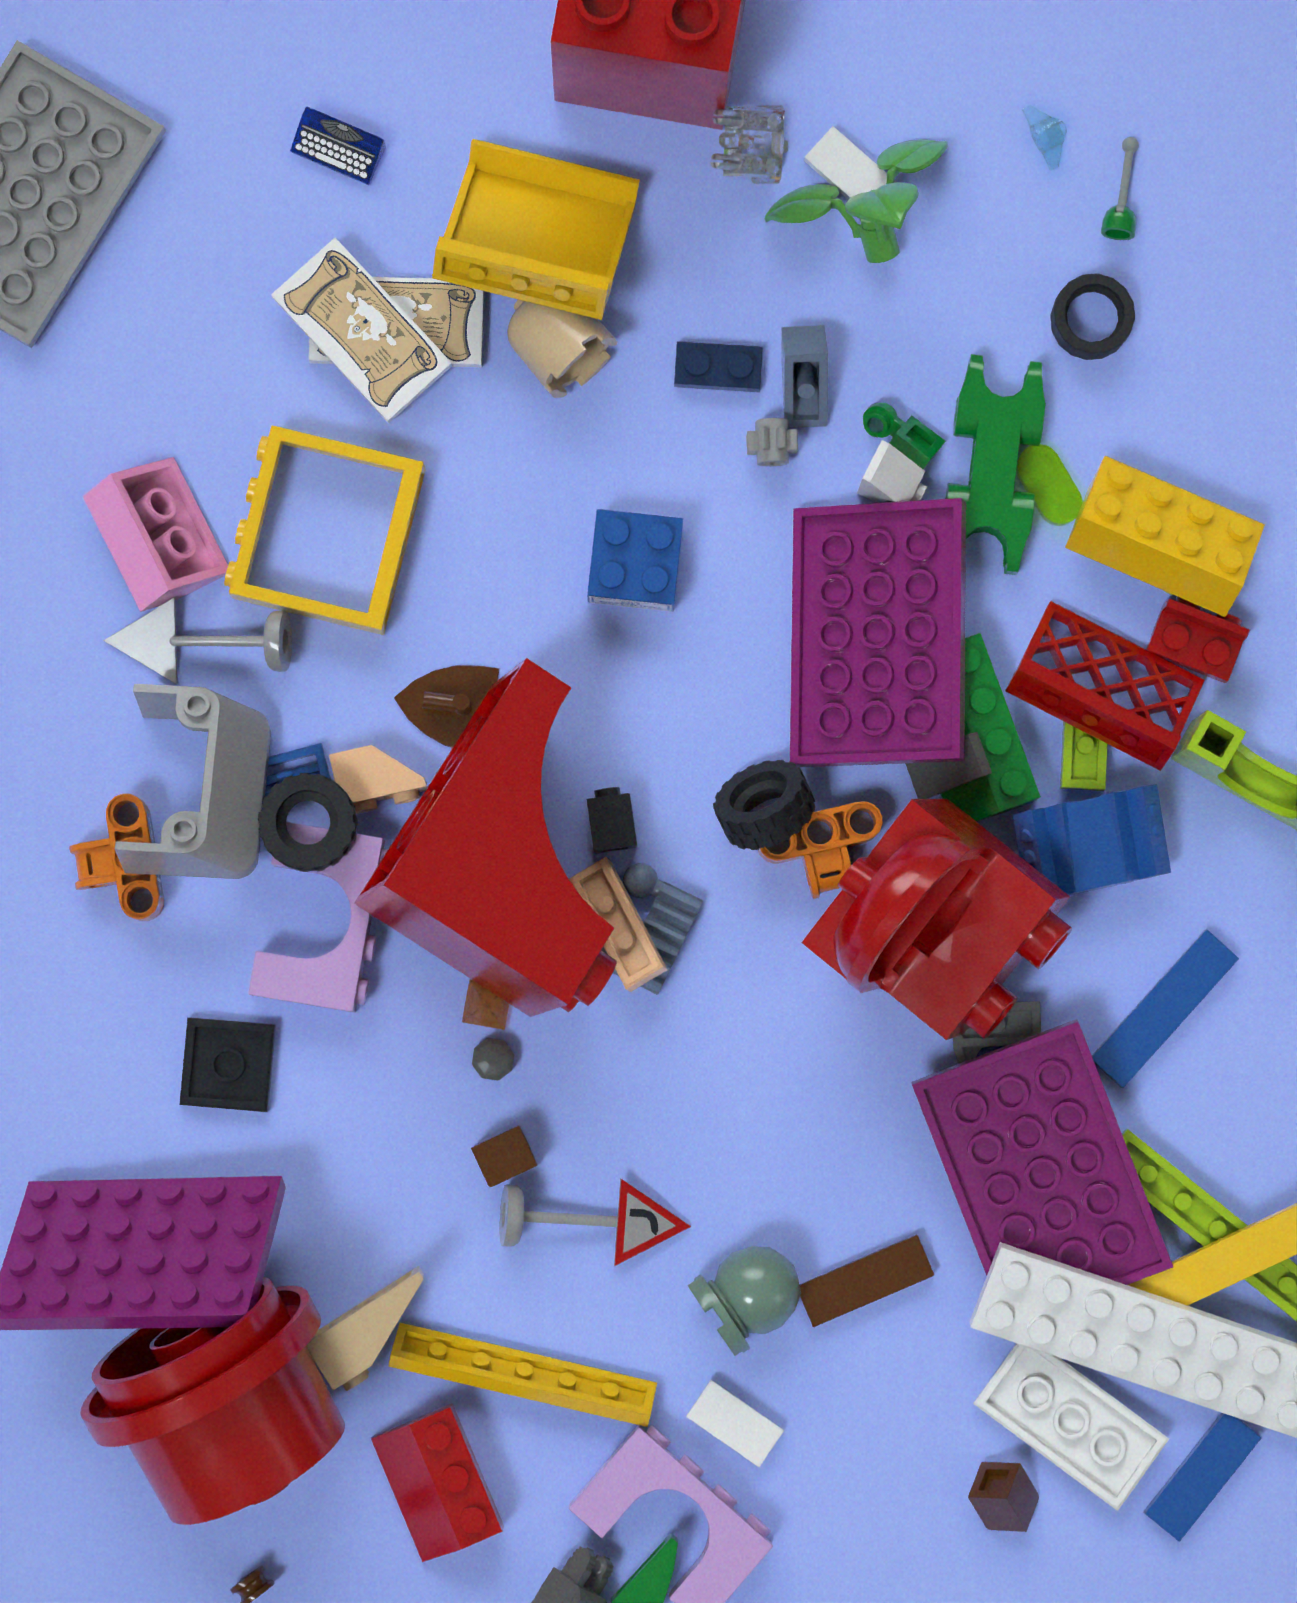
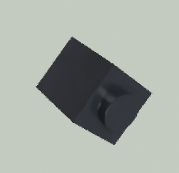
M620 787L594 790L595 798L586 799L594 854L637 848L630 793L621 794Z

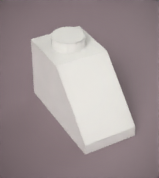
M882 440L861 480L857 494L875 503L920 501L928 487L920 483L925 470L891 444Z

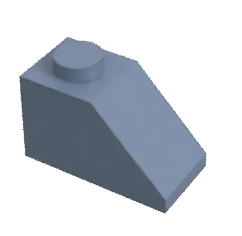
M825 325L781 327L784 419L788 420V428L826 427L828 425V348Z

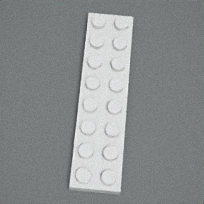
M999 1243L969 1321L971 1328L1297 1438L1296 1342L1011 1245Z

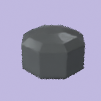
M487 1038L474 1048L472 1066L481 1078L499 1081L512 1071L515 1054L504 1040Z

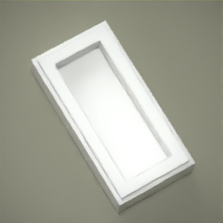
M834 126L828 130L804 157V162L830 185L836 186L838 191L847 200L857 194L876 190L886 185L887 173L879 169L874 161Z
M713 1380L709 1381L686 1415L688 1419L758 1467L761 1466L784 1432V1429Z

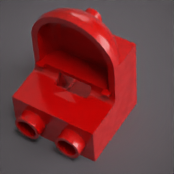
M911 799L867 857L858 858L844 873L838 883V887L842 889L801 943L843 976L860 993L876 989L886 991L945 1040L963 1035L969 1027L985 1039L1002 1022L1018 999L1017 996L1002 984L1020 961L1025 958L1038 970L1041 969L1058 951L1071 933L1072 927L1057 916L1071 897L949 799Z

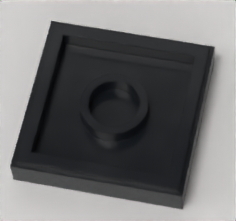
M187 1017L179 1105L268 1112L276 1025Z

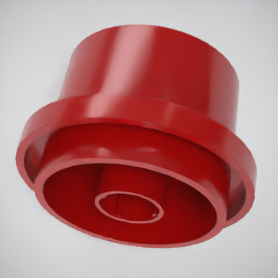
M268 1277L263 1278L258 1302L230 1327L136 1329L115 1345L98 1362L91 1377L96 1387L87 1396L80 1411L82 1420L93 1440L98 1445L105 1447L128 1445L169 1519L173 1523L180 1525L208 1522L272 1498L318 1463L337 1444L345 1429V1422L306 1346L317 1333L321 1324V1316L305 1288L300 1286L275 1287Z

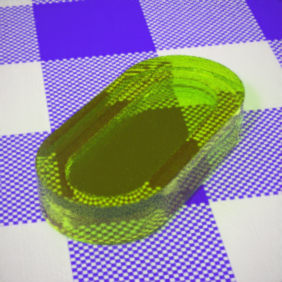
M1043 444L1027 447L1017 460L1016 472L1027 493H1035L1034 505L1047 523L1054 526H1065L1072 523L1077 518L1083 503L1080 491L1058 454L1051 447Z

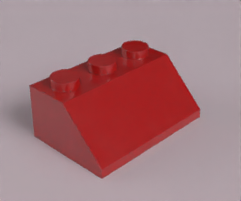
M453 1403L371 1438L422 1562L464 1549L503 1532L504 1524Z

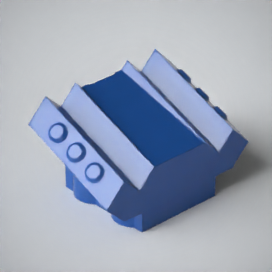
M1157 784L1013 814L1019 856L1069 896L1171 873Z

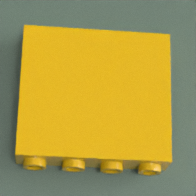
M472 138L469 162L444 237L439 236L435 248L432 278L602 320L634 214L640 179Z

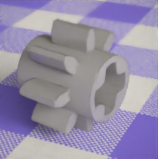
M784 418L756 420L755 431H747V455H756L758 466L774 467L789 464V454L798 453V430H788V420Z

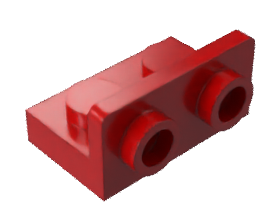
M1177 597L1176 600L1168 599L1162 605L1146 651L1181 667L1227 683L1243 641L1247 639L1250 630L1242 627V620L1227 613L1226 617L1219 614L1214 616L1201 611V606Z

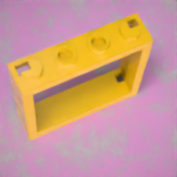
M271 425L269 436L262 435L258 445L256 460L261 461L262 464L258 478L251 477L248 484L246 502L251 503L247 520L240 519L235 544L241 546L237 561H230L228 564L224 586L230 587L229 594L235 600L384 636L426 471L424 462ZM283 445L402 473L368 613L247 584Z

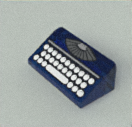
M306 106L290 152L369 186L386 149L384 139Z

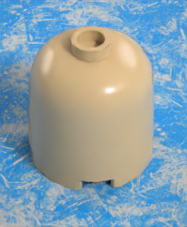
M517 300L514 304L516 311L512 315L507 329L508 341L511 347L553 398L566 396L567 391L564 388L574 381L583 386L592 379L611 358L606 351L608 346H616L618 342L598 319L522 300Z

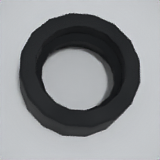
M1099 273L1081 275L1068 282L1057 295L1050 314L1052 333L1059 346L1071 356L1084 360L1103 359L1117 352L1129 337L1135 321L1134 302L1127 289L1114 278ZM1096 292L1105 295L1113 302L1117 309L1118 322L1116 328L1109 337L1101 341L1089 342L1080 339L1072 332L1068 324L1067 312L1070 304L1076 297L1084 293Z

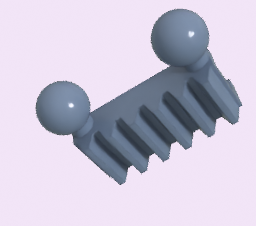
M637 863L626 870L623 884L626 891L634 897L644 898L649 895L656 897L644 925L668 970L640 987L658 995L703 900L665 881L659 880L656 871L650 865ZM603 946V948L601 949V951H603L604 953L607 954V952H606V950H605V948H604V946ZM614 969L613 974L619 976L616 969Z

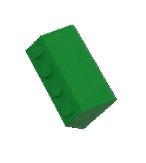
M981 633L965 638V735L978 732L992 773L940 794L942 799H949L976 822L1033 803L1041 798Z

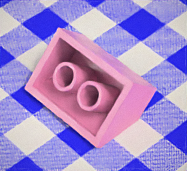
M174 457L111 473L82 496L140 612L161 606L174 597L176 601L226 575L228 564Z

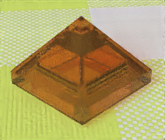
M469 979L462 1023L505 1030L510 1004Z

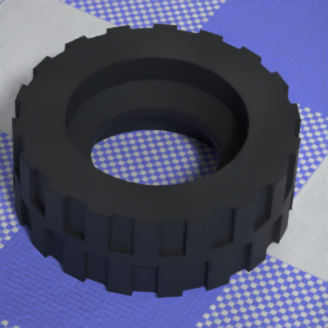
M784 760L763 761L760 764H753L748 766L747 769L737 772L729 781H726L721 786V790L715 795L716 801L713 803L714 813L729 842L733 846L737 845L738 848L744 850L746 848L751 850H759V848L764 847L770 848L777 843L789 840L792 835L798 834L806 823H809L812 818L811 814L815 812L816 808L814 804L816 802L802 770L800 767L797 768L795 763H788ZM774 798H779L774 803L763 809L750 812L754 807L761 804L762 802Z
M300 773L297 776L291 775L284 778V781L280 784L276 783L271 788L272 791L269 795L264 797L261 803L263 805L261 812L258 814L259 834L267 851L283 865L300 872H318L325 870L324 868L336 865L351 850L350 846L353 841L355 842L357 835L358 817L355 812L356 808L346 791L335 781L320 774ZM303 801H314L321 804L327 810L330 818V827L326 836L321 841L309 845L295 841L288 833L286 826L290 810L296 804Z

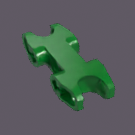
M971 354L965 379L956 400L953 423V436L973 439L968 485L948 483L945 499L962 498L966 501V539L974 533L982 532L995 536L1002 544L1004 574L1017 575L1023 550L1032 529L1035 493L1014 491L1019 444L1040 446L1046 406L1043 392L1042 362L1030 361L1027 366V372L1024 375L1022 389L1013 396L1002 397L992 393L985 384L983 355Z

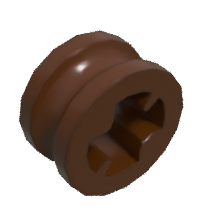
M262 1565L230 1589L232 1594L237 1593L240 1595V1603H251L275 1584L272 1579L268 1580L264 1577L265 1568Z

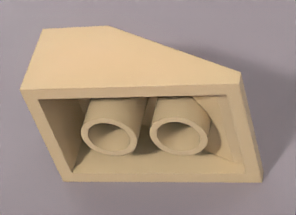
M420 1266L412 1269L320 1328L306 1345L333 1391L341 1385L348 1391L369 1377L368 1368L373 1365L424 1280V1273Z

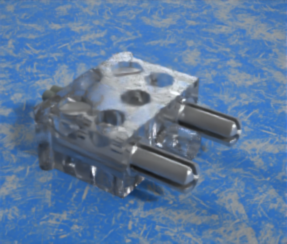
M782 105L726 106V110L716 109L713 112L714 116L725 117L712 118L715 124L725 125V132L719 136V144L721 147H724V154L714 153L711 156V160H721L723 162H710L711 166L715 169H723V176L751 179L753 184H779L782 177L783 153L788 151V141L784 140V107Z

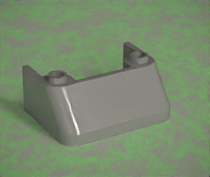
M134 684L133 693L143 718L177 719L189 730L208 732L200 811H180L167 818L162 827L160 844L116 841L115 852L124 872L129 874L241 879L250 875L255 870L259 860L261 837L258 830L260 828L258 814L261 812L263 806L261 803L265 797L271 742V730L267 718L253 708L204 687Z

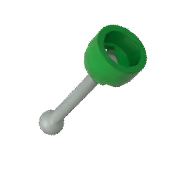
M1127 137L1122 142L1125 156L1118 205L1107 210L1102 219L1101 234L1113 240H1131L1135 237L1136 216L1129 207H1126L1133 154L1139 148V142L1134 137Z

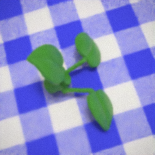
M917 139L894 144L885 149L877 158L878 168L888 170L886 185L876 190L857 194L851 197L846 204L840 199H835L839 195L836 186L815 184L800 187L784 195L774 203L765 215V222L774 220L781 223H804L822 217L831 208L837 209L850 226L853 238H861L867 261L870 263L889 261L900 253L894 228L901 229L907 212L916 202L919 195L916 185L904 182L895 183V178L900 172L915 173L927 168L942 156L948 148L947 141ZM853 216L860 218L861 224H857Z

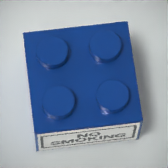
M597 509L587 592L588 603L674 612L684 518Z

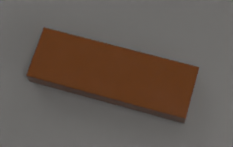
M916 1234L801 1283L800 1298L812 1327H816L935 1275L920 1239Z

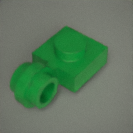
M874 403L863 414L864 429L869 435L879 438L891 435L893 438L889 444L923 470L946 442L912 415L904 422L897 416L895 409L887 403Z

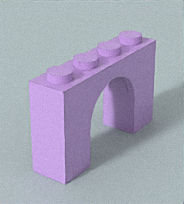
M286 822L290 836L301 844L317 843L326 836L329 830ZM357 834L355 842L353 841L350 846L351 850L339 860V863L324 868L325 870L308 871V873L320 874L333 879L342 887L347 895L351 909V919L348 931L341 943L325 955L306 959L255 951L248 991L249 995L356 1013L357 1004L365 1005L369 979L362 978L364 962H372L374 956L376 936L369 935L372 918L376 917L354 903L388 850L384 849L385 840L383 838ZM272 856L271 864L274 867L295 870L283 865Z
M637 1425L570 1502L568 1509L599 1537L603 1538L631 1504L642 1495L660 1489L675 1490L688 1495L701 1507L707 1518L708 1539L700 1557L670 1590L669 1599L674 1603H725L772 1549V1541L767 1538L771 1530L752 1513L746 1519L733 1507L738 1501L721 1485L717 1484L714 1489L708 1486L700 1478L704 1470L686 1454L680 1460L667 1449L671 1441L657 1428L651 1425L645 1430L641 1425Z

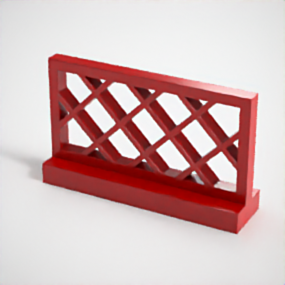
M1050 601L1005 691L1161 771L1176 750L1181 738L1180 734L1205 680ZM1051 618L1068 626L1072 636L1055 639L1049 626ZM1098 641L1104 644L1110 656L1094 660L1087 643ZM1076 645L1084 662L1067 666L1060 649ZM1049 651L1057 668L1048 669L1031 659L1034 654ZM1137 661L1143 664L1149 676L1133 679L1126 662ZM1115 665L1122 682L1106 686L1099 668ZM1088 671L1096 688L1087 689L1075 683L1072 674ZM1174 680L1190 690L1187 696L1172 699L1164 682ZM1154 685L1161 702L1145 706L1138 688ZM1127 691L1134 708L1126 709L1114 703L1111 694ZM1182 707L1180 712L1178 713L1176 708ZM1166 711L1173 726L1172 730L1169 731L1153 723L1150 714Z

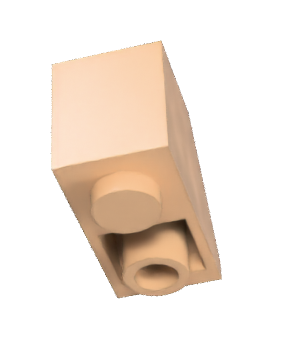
M373 745L329 754L334 780L346 791L353 801L356 814L378 809L377 802L394 798L395 805L419 800V792L425 791L427 788V782L424 777Z

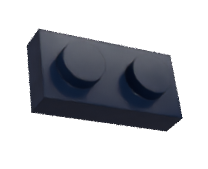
M677 341L674 387L760 393L763 347Z

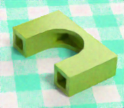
M1207 710L1192 720L1170 759L1297 830V775L1275 766L1248 749L1241 742L1246 731L1213 712Z

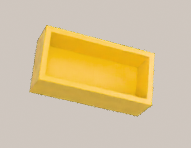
M1104 455L1088 487L1065 548L1226 617L1243 588L1265 524Z

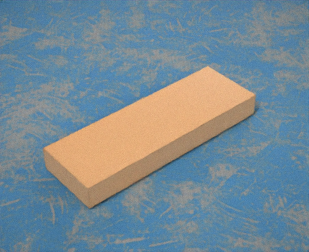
M605 856L569 878L575 889L592 909L614 927L604 948L609 956L617 960L615 969L626 990L632 992L668 970L610 859Z

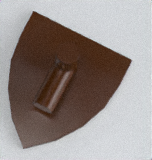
M455 665L434 670L411 682L394 699L407 719L422 733L442 745L452 748L489 688L498 681L499 668Z

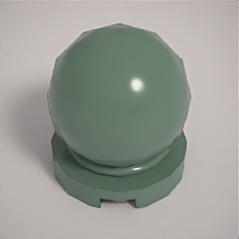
M751 1246L732 1252L719 1265L714 1281L709 1280L707 1283L700 1274L694 1278L693 1282L687 1285L704 1312L706 1313L713 1308L724 1324L717 1331L734 1356L750 1349L749 1344L745 1340V1338L749 1337V1333L766 1334L782 1327L795 1311L801 1295L799 1279L794 1264L771 1247Z

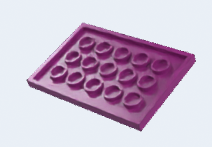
M962 498L793 508L790 762L795 763L797 768L964 761L966 501Z
M1077 1019L911 1082L986 1276L1000 1242L1125 1285L1173 1268Z
M247 1176L29 1181L0 1271V1330L207 1328L232 1326L258 1302L286 1190L283 1177Z

